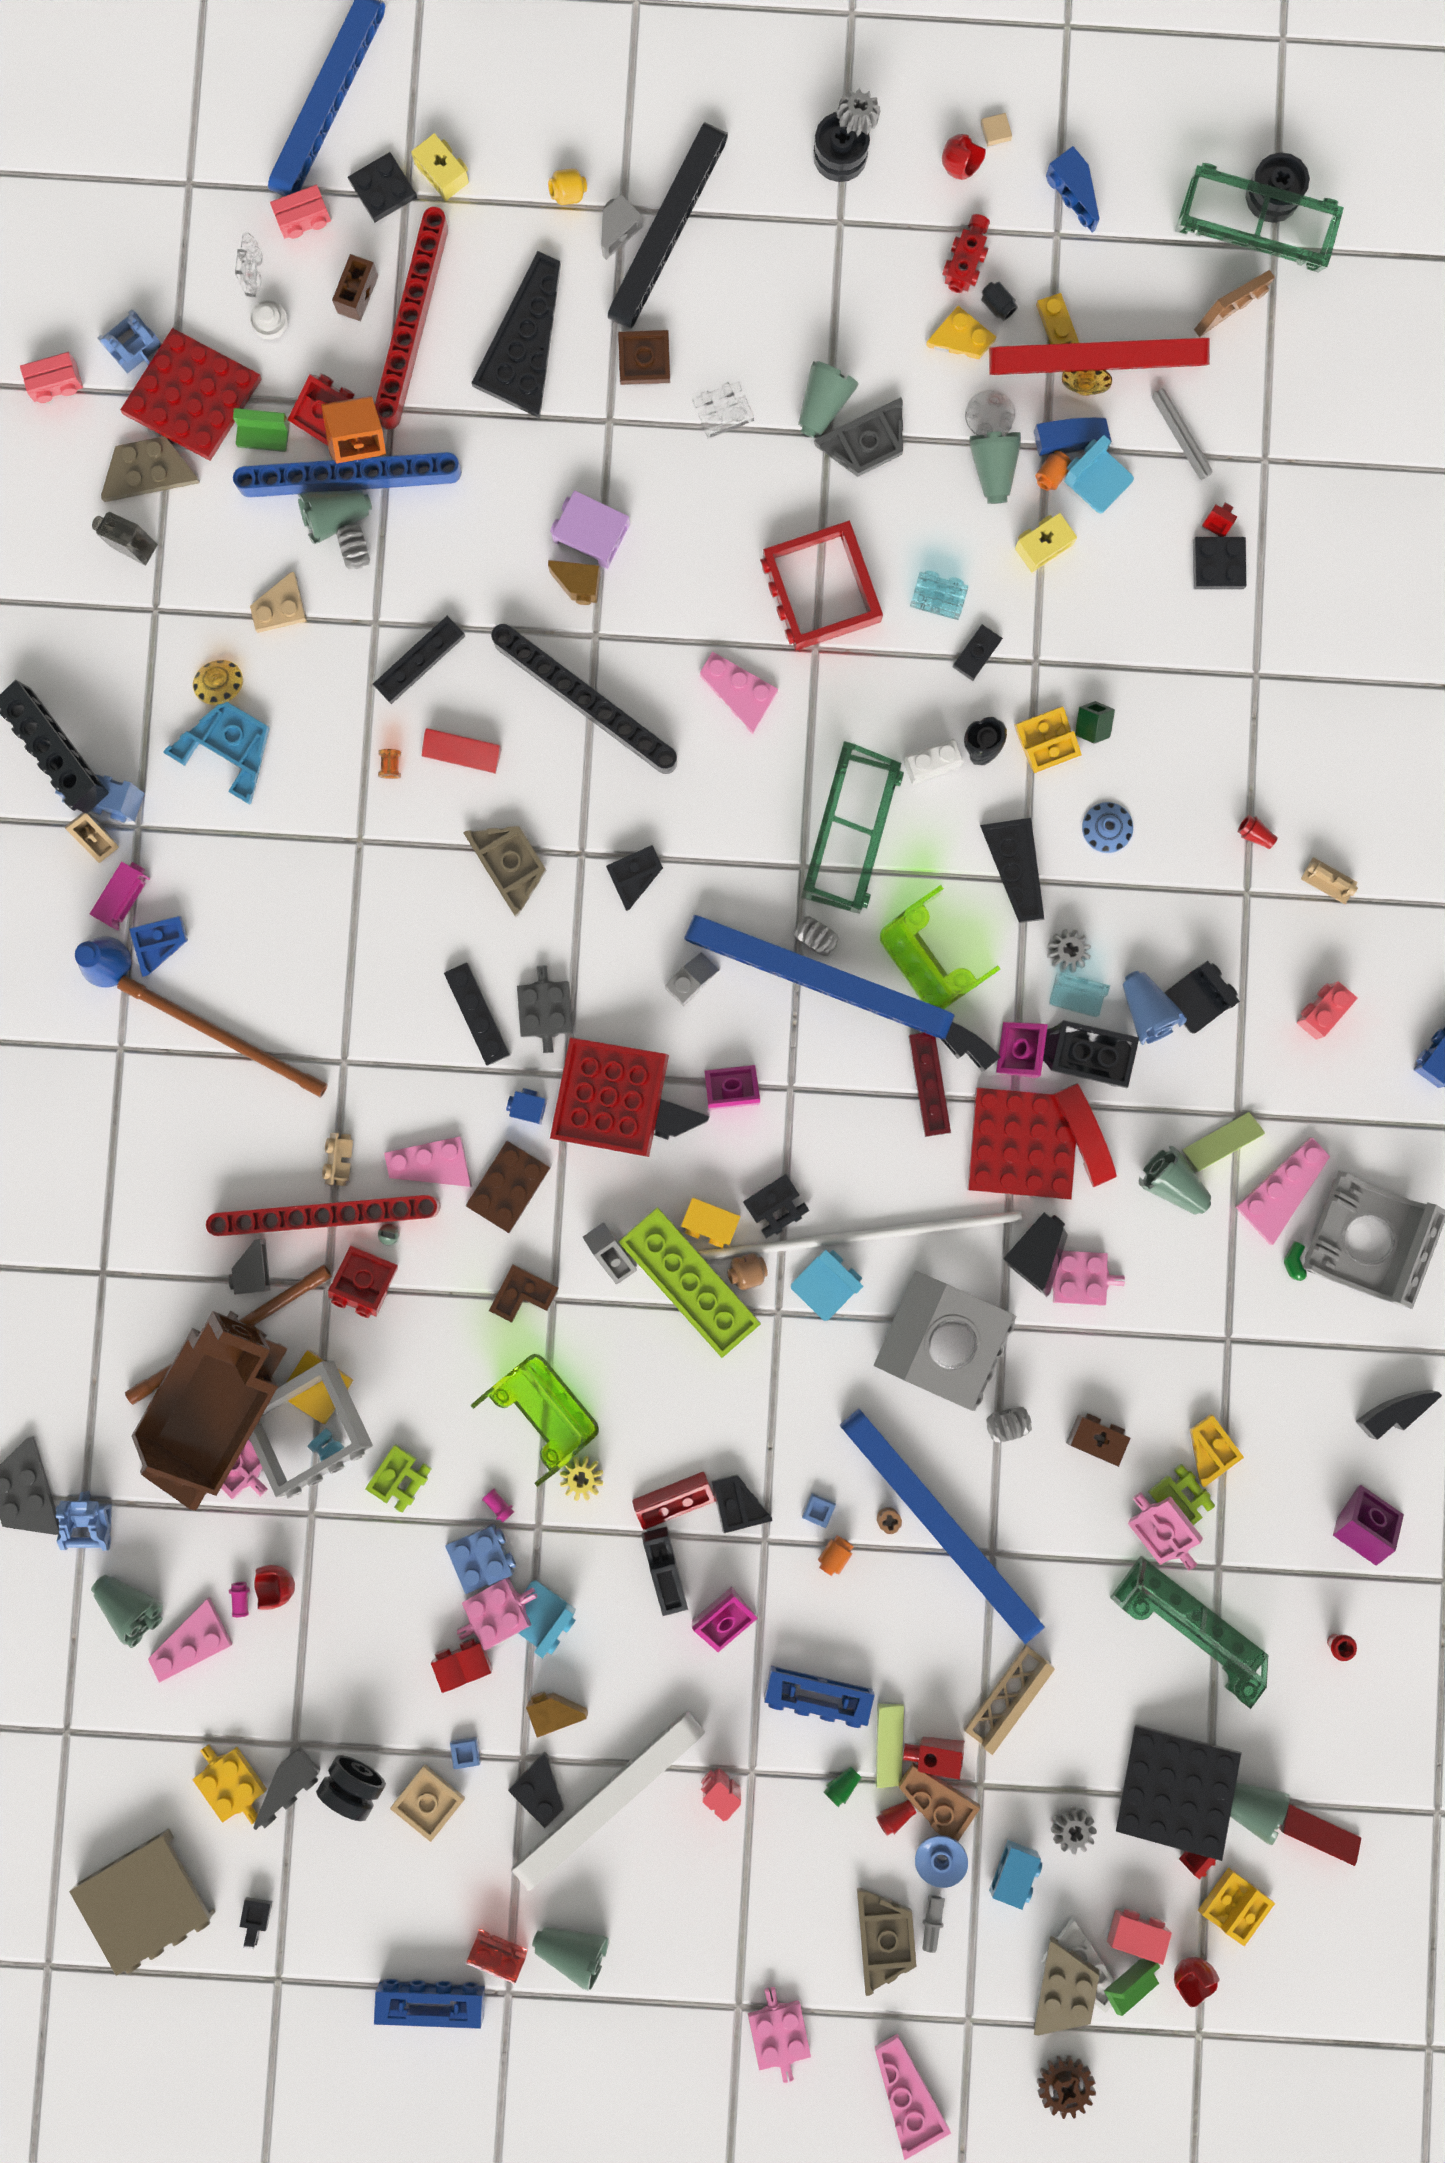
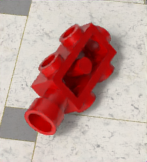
M973 214L968 224L969 230L963 229L961 237L956 236L951 248V252H954L952 261L948 259L946 261L942 275L946 276L945 284L949 285L948 288L955 293H962L963 290L968 292L970 285H976L980 271L976 270L979 262L984 263L989 248L985 247L987 237L983 236V234L987 233L990 220L983 215Z

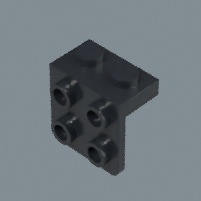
M1209 961L1200 964L1164 992L1185 1014L1187 1021L1184 1023V1026L1192 1034L1197 1033L1224 1011L1240 1002L1235 988L1231 984L1224 982L1220 977L1222 975L1220 969L1214 963L1210 964Z

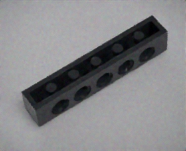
M15 679L0 694V715L12 724L11 730L26 743L24 748L27 752L37 758L39 761L37 763L38 767L51 777V785L64 795L63 801L73 811L78 809L88 814L109 792L34 691Z

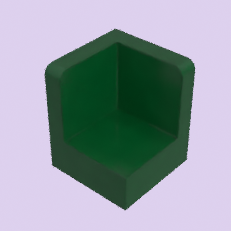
M1096 701L1080 706L1075 735L1094 744L1110 738L1115 709Z

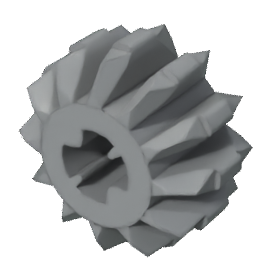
M860 88L856 93L849 90L846 96H842L840 99L837 118L840 119V127H847V134L855 131L858 137L862 131L868 135L871 129H875L881 110L880 106H878L877 97L870 98V91L864 94Z
M350 524L339 528L336 535L345 566L348 569H359L369 565L370 557L362 528L358 524Z
M805 916L796 927L797 929L794 933L796 939L823 956H828L837 946L838 934L810 916Z
M1067 929L1062 931V937L1055 934L1053 936L1055 943L1050 942L1047 945L1049 949L1054 950L1047 954V958L1055 957L1056 959L1051 965L1055 967L1060 963V972L1063 973L1067 967H1069L1071 973L1076 972V965L1081 969L1084 968L1085 962L1083 960H1089L1091 955L1084 952L1089 950L1091 945L1082 944L1087 937L1083 935L1078 939L1077 930H1073L1071 935H1069ZM1066 945H1068L1069 949L1074 950L1071 957L1069 953H1064V949L1067 948Z
M1024 1407L1006 1408L992 1413L986 1419L988 1433L995 1442L1012 1441L1026 1436L1032 1430L1030 1415H1028L1027 1409Z
M1071 1806L1070 1813L1068 1814L1064 1808H1061L1062 1818L1054 1816L1053 1820L1057 1825L1051 1827V1832L1056 1834L1053 1838L1055 1844H1061L1060 1848L1064 1852L1070 1848L1072 1854L1075 1855L1078 1847L1083 1852H1086L1085 1844L1093 1845L1094 1840L1091 1836L1097 1834L1096 1828L1092 1826L1094 1823L1091 1816L1087 1817V1812L1084 1809L1077 1813L1075 1806ZM1075 1826H1077L1078 1831L1076 1833L1072 1831V1834H1070L1069 1829L1071 1827L1075 1829Z

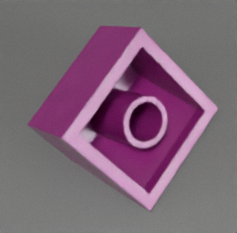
M1360 1485L1337 1517L1333 1536L1377 1566L1396 1551L1404 1514Z

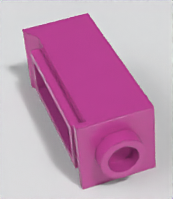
M121 861L89 914L119 931V922H123L146 884L144 882L145 879H151L143 874L145 869L134 862L127 865Z

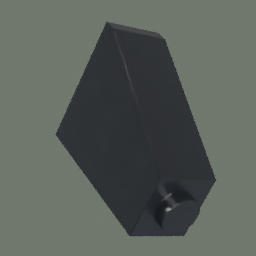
M1044 1212L1003 1259L1010 1268L1047 1298L1052 1289L1068 1234L1063 1228L1065 1223L1056 1215L1050 1217Z

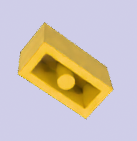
M692 1197L681 1227L686 1228L685 1234L699 1239L700 1234L710 1238L708 1243L723 1248L724 1244L730 1245L741 1216Z

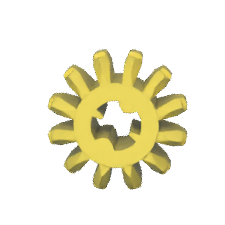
M575 1456L573 1458L575 1466L568 1461L564 1464L570 1472H560L561 1477L568 1478L560 1482V1486L565 1487L569 1485L565 1495L569 1496L572 1491L576 1492L574 1496L575 1501L579 1500L581 1493H583L586 1501L589 1500V1491L594 1495L599 1493L594 1485L602 1486L604 1483L603 1480L595 1478L603 1475V1470H593L597 1467L598 1462L594 1461L591 1466L587 1465L589 1456L584 1457L583 1464H580L579 1457ZM580 1472L585 1473V1478L589 1479L588 1483L584 1481L583 1484H579V1479L575 1478V1474L579 1476Z

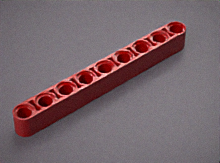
M438 207L426 209L422 217L375 401L380 424L385 429L391 430L396 428L401 420L448 235V224L444 211ZM435 221L441 222L439 225L436 226L431 225V223ZM427 245H435L430 250L424 249ZM423 268L429 269L426 273H419ZM416 292L423 293L420 297H413V294ZM409 316H417L413 321L406 320ZM405 339L411 340L407 345L400 344ZM398 363L405 364L401 369L394 368ZM391 387L399 388L395 393L388 392ZM385 411H393L389 417L382 416Z
M1210 338L1021 345L989 348V375L1210 365Z
M418 1195L220 1212L208 1217L206 1229L213 1236H231L429 1219L438 1215L441 1205L434 1196ZM427 1199L431 1200L434 1205L433 1211L430 1214L423 1213L421 1209V1204ZM399 1202H404L408 1207L407 1213L404 1216H399L396 1213L395 1208ZM374 1204H378L382 1210L381 1215L376 1219L370 1215V1208ZM348 1206L353 1207L356 1212L354 1219L348 1221L344 1216V1211ZM323 1208L327 1209L330 1214L329 1220L326 1223H322L318 1218V1213ZM298 1210L304 1216L303 1222L300 1225H296L292 1219L293 1214ZM271 1213H274L278 1219L274 1227H270L267 1224V1217ZM245 1215H248L252 1221L250 1228L247 1230L241 1225V1220ZM220 1217L226 1223L224 1230L221 1232L215 1227V1222Z

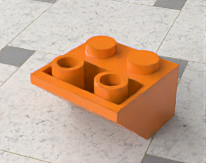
M372 396L321 404L329 453L336 464L386 455L383 431Z

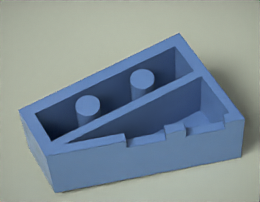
M96 775L109 794L90 812L101 815L103 811L111 814L110 818L125 823L126 819L135 822L145 793L131 782L124 781L121 783L106 775L104 777ZM57 790L55 791V794L63 799L65 798L62 793Z

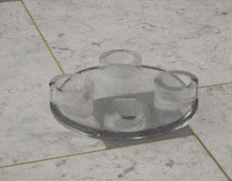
M996 390L981 391L975 394L966 406V423L976 435H985V438H987L986 433L1000 431L1002 436L1010 431L1015 421L1014 405L1002 392Z

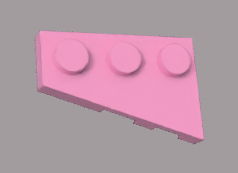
M713 651L700 672V677L753 734L778 693V689Z
M460 1136L384 1153L389 1178L472 1187Z

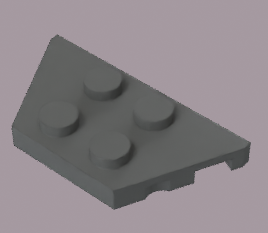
M900 397L814 439L815 446L857 477L903 454L902 398Z
M33 1436L27 1438L0 1464L2 1527L58 1535L59 1520L56 1518V1507Z

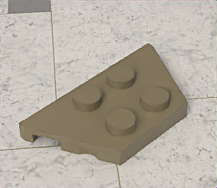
M162 436L115 446L101 493V499L104 502L199 484L200 482L168 439Z
M512 826L504 829L490 828L482 831L468 830L463 832L512 913L517 917L547 871L519 826Z
M857 1888L865 1995L870 1996L874 1993L875 1989L883 1984H890L900 1974L907 1973L917 1967L913 1916L910 1908L862 1888Z
M1050 1936L1034 2024V2035L1037 2036L1091 2024L1100 1976L1098 1968L1089 1962L1083 1961L1080 1955L1072 1949L1069 1952L1058 1944V1939Z

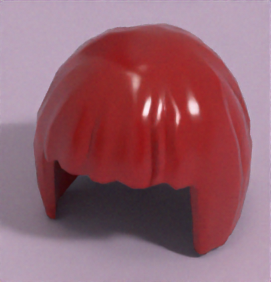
M957 134L948 139L944 146L941 158L942 165L953 178L965 180L978 170L985 159L986 149L974 144L969 135Z
M266 1565L255 1570L254 1588L258 1598L257 1609H275L290 1600L295 1591V1581L288 1570L278 1565Z
M1189 1957L1183 1959L1174 1969L1175 1987L1189 2007H1197L1218 1988L1220 1979L1216 1970L1202 1958Z

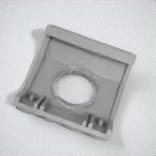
M1339 1170L1332 1182V1190L1327 1202L1324 1204L1323 1214L1314 1231L1311 1246L1305 1255L1303 1268L1307 1269L1308 1272L1367 1295L1413 1310L1445 1223V1209L1437 1204L1429 1202L1424 1204L1365 1183L1348 1172Z
M915 1270L873 1366L966 1409L975 1411L983 1400V1392L987 1383L994 1375V1367L997 1360L1004 1352V1344L1007 1337L1014 1330L1017 1316Z

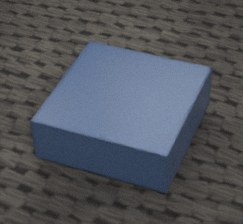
M811 1493L802 1518L827 1528L836 1503Z
M477 1737L450 1742L454 1769L479 1766L481 1764Z

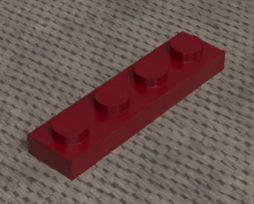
M926 1033L909 1035L924 1136L929 1137L951 1133L936 1037Z

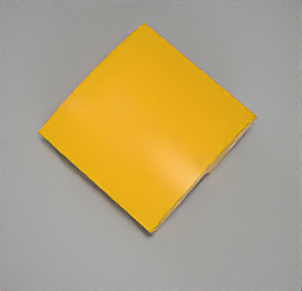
M1063 706L1014 724L1033 773L1082 755L1075 732L1071 731Z
M307 1350L287 1382L324 1360L314 1352ZM338 1369L348 1390L354 1380ZM323 1381L288 1400V1402L322 1424L327 1423L335 1410Z
M1228 1867L1198 1911L1202 1916L1220 1927L1228 1936L1245 1947L1273 1908L1275 1902Z

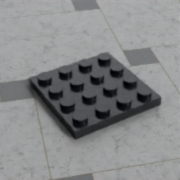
M1135 1725L1116 1832L1222 1861L1242 1752Z

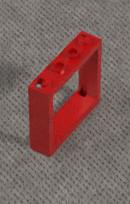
M850 520L763 549V558L760 559L764 574H769L771 582L768 583L771 596L772 598L777 597L779 606H776L780 621L785 620L787 629L784 630L785 636L789 644L793 643L795 651L881 623L883 613ZM841 537L867 613L801 634L775 558Z

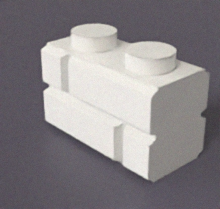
M954 738L909 754L904 759V765L912 785L945 774L948 770L958 769L963 763Z

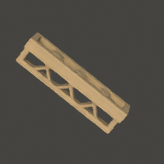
M1025 1645L967 1724L964 1731L981 1743L983 1748L993 1755L1055 1670L1053 1665L1029 1646ZM1027 1654L1039 1661L1033 1671L1023 1672L1022 1661ZM1019 1667V1673H1014ZM1024 1676H1029L1024 1682ZM1020 1677L1021 1688L1018 1692L1007 1693L1006 1683L1009 1679ZM1005 1698V1710L999 1714H992L990 1706L992 1702ZM989 1720L990 1730L983 1738L973 1728L979 1721Z

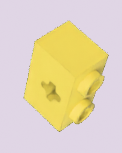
M435 133L411 151L415 166L445 201L469 183L466 173L468 168L460 158L456 159L452 155V149L446 140H440Z
M1061 513L1054 517L1049 515L1039 522L1038 528L1033 531L1027 529L1019 535L1015 550L1031 573H1033L1072 547L1077 536Z

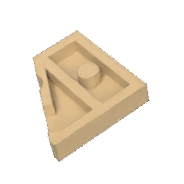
M294 572L289 573L250 605L257 633L307 621L297 577Z

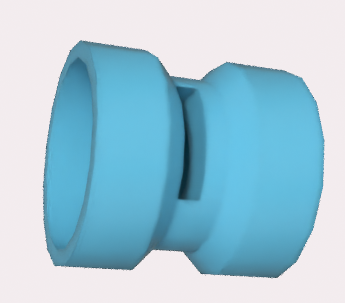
M327 1428L307 1446L312 1452H317L320 1456V1461L325 1460L344 1448L340 1441H335L332 1438V1433Z

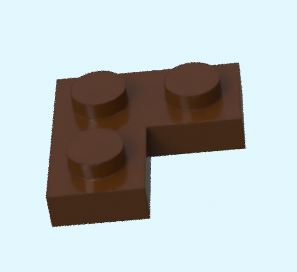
M512 1264L489 1311L511 1323L514 1321L524 1300L548 1311L559 1287Z

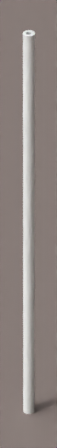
M1021 1211L698 1252L707 1261L738 1257L749 1253L762 1254L1022 1221Z

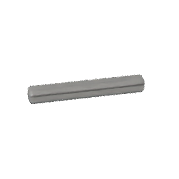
M1163 388L1159 389L1152 396L1154 403L1199 479L1207 478L1213 472L1212 468L1166 390Z

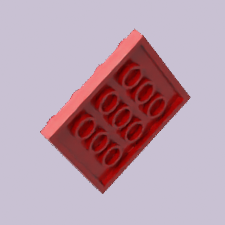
M172 328L120 410L126 417L211 461L235 423L233 419L234 408L244 409L262 378L259 373Z
M570 1038L550 1139L649 1157L669 1055Z
M976 1088L967 1190L1072 1200L1076 1141L1066 1118L1063 1117L1054 1094Z

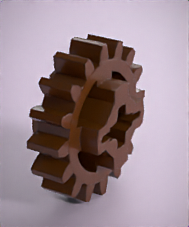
M1071 2055L1067 2056L1066 2061H1062L1061 2057L1057 2056V2063L1053 2064L1050 2060L1047 2061L1048 2070L1040 2069L1041 2075L1044 2078L1037 2079V2084L1040 2087L1037 2092L1039 2097L1043 2098V2106L1045 2108L1050 2107L1053 2116L1060 2111L1062 2119L1066 2118L1067 2113H1071V2116L1075 2119L1076 2111L1079 2110L1085 2114L1084 2105H1093L1089 2096L1096 2095V2091L1092 2087L1096 2083L1093 2076H1089L1091 2074L1089 2067H1083L1081 2059L1078 2058L1073 2063ZM1080 2077L1083 2079V2089L1079 2086ZM1050 2085H1052L1054 2089L1053 2097L1049 2093Z

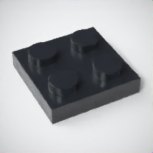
M391 152L347 177L374 223L417 198L416 192Z
M1195 537L1193 539L1194 589H1245L1247 586L1246 537Z

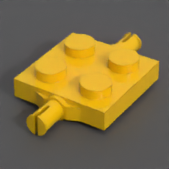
M210 1744L206 1745L200 1752L209 1764L192 1779L222 1823L233 1815L243 1812L251 1825L254 1824L258 1813L252 1804L255 1799L266 1792L267 1788L238 1747H235L227 1754L217 1756Z

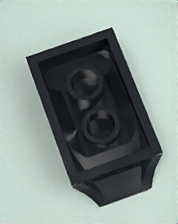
M1063 1020L1053 1028L1047 1029L1043 1061L1051 1071L1127 1089L1139 1037Z

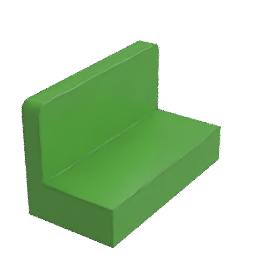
M234 408L233 419L238 426L236 435L237 447L286 452L290 422L287 420L285 413Z
M1140 1959L1104 1990L1117 2015L1123 2016L1159 1984L1154 1975L1160 1968L1158 1963Z

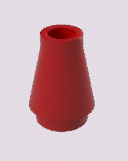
M1248 815L1241 822L1237 830L1241 834V838L1264 846L1267 849H1271L1278 839L1257 816L1252 817Z
M1332 1634L1327 1639V1645L1337 1660L1349 1661L1356 1655L1357 1644L1352 1637Z
M907 1799L900 1804L880 1811V1815L876 1817V1820L886 1836L892 1833L895 1835L917 1812Z

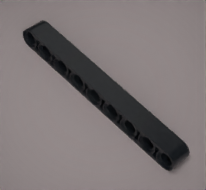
M706 122L702 124L608 311V319L629 329L634 327L725 147L728 138L727 132Z
M499 624L493 628L491 637L495 648L658 772L669 774L676 769L677 755L673 748L507 624ZM503 634L510 635V639L506 643L498 642V638ZM523 649L531 651L527 658L518 657V653ZM543 664L551 666L550 671L545 674L538 672V668ZM567 679L571 681V685L566 689L558 687L561 680ZM581 695H589L592 699L587 704H581L578 702ZM602 710H609L612 713L608 719H601L598 717V714ZM622 725H629L632 728V731L627 735L618 732ZM643 740H649L653 744L648 750H642L638 745ZM663 755H669L673 761L669 765H662L659 759Z

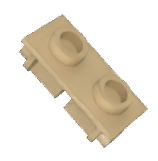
M1314 857L1301 877L1302 881L1343 904H1346L1350 896H1353L1358 889L1356 886L1357 881Z
M330 1133V1138H327L325 1143V1153H328V1161L323 1166L322 1177L326 1179L325 1184L333 1185L334 1180H336V1185L346 1186V1181H349L351 1163H343L341 1159L342 1157L351 1158L353 1140H351V1135L341 1134L340 1139H338L339 1133Z

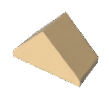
M81 813L65 826V829L98 863L102 862L119 848L100 822L89 813Z

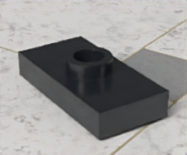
M982 624L952 667L974 681L1003 638Z

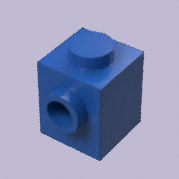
M523 1088L522 1093L515 1091L514 1096L509 1097L506 1111H510L509 1117L541 1125L547 1099L537 1097V1091Z

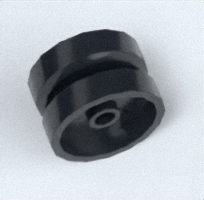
M834 112L824 117L817 126L813 149L814 164L819 173L825 178L835 182H845L858 177L864 170L868 159L870 135L862 131L858 137L855 131L847 134V127H840V119L837 118V112Z
M1279 152L1270 154L1260 162L1247 186L1245 197L1248 208L1254 216L1265 222L1276 223L1285 221L1294 214L1309 188L1310 177L1308 169L1302 160L1292 154Z
M338 1755L328 1770L330 1776L324 1777L316 1791L317 1796L327 1807L341 1816L355 1821H366L374 1807L372 1800H377L386 1786L385 1780L379 1773L363 1762L352 1757Z

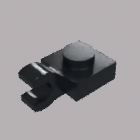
M250 1897L245 1898L239 1926L247 1928L243 1948L254 1950L255 1945L257 1946L259 1931H266L268 1929L273 1901Z

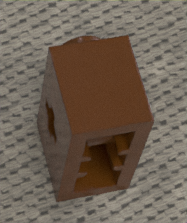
M352 254L349 255L332 298L338 314L361 322L378 279L374 262Z
M1089 1413L1085 1417L1078 1415L1066 1443L1119 1467L1131 1439L1124 1435L1125 1429L1112 1423L1109 1428L1101 1425V1419ZM1095 1434H1101L1105 1437L1104 1441L1097 1442L1094 1439Z

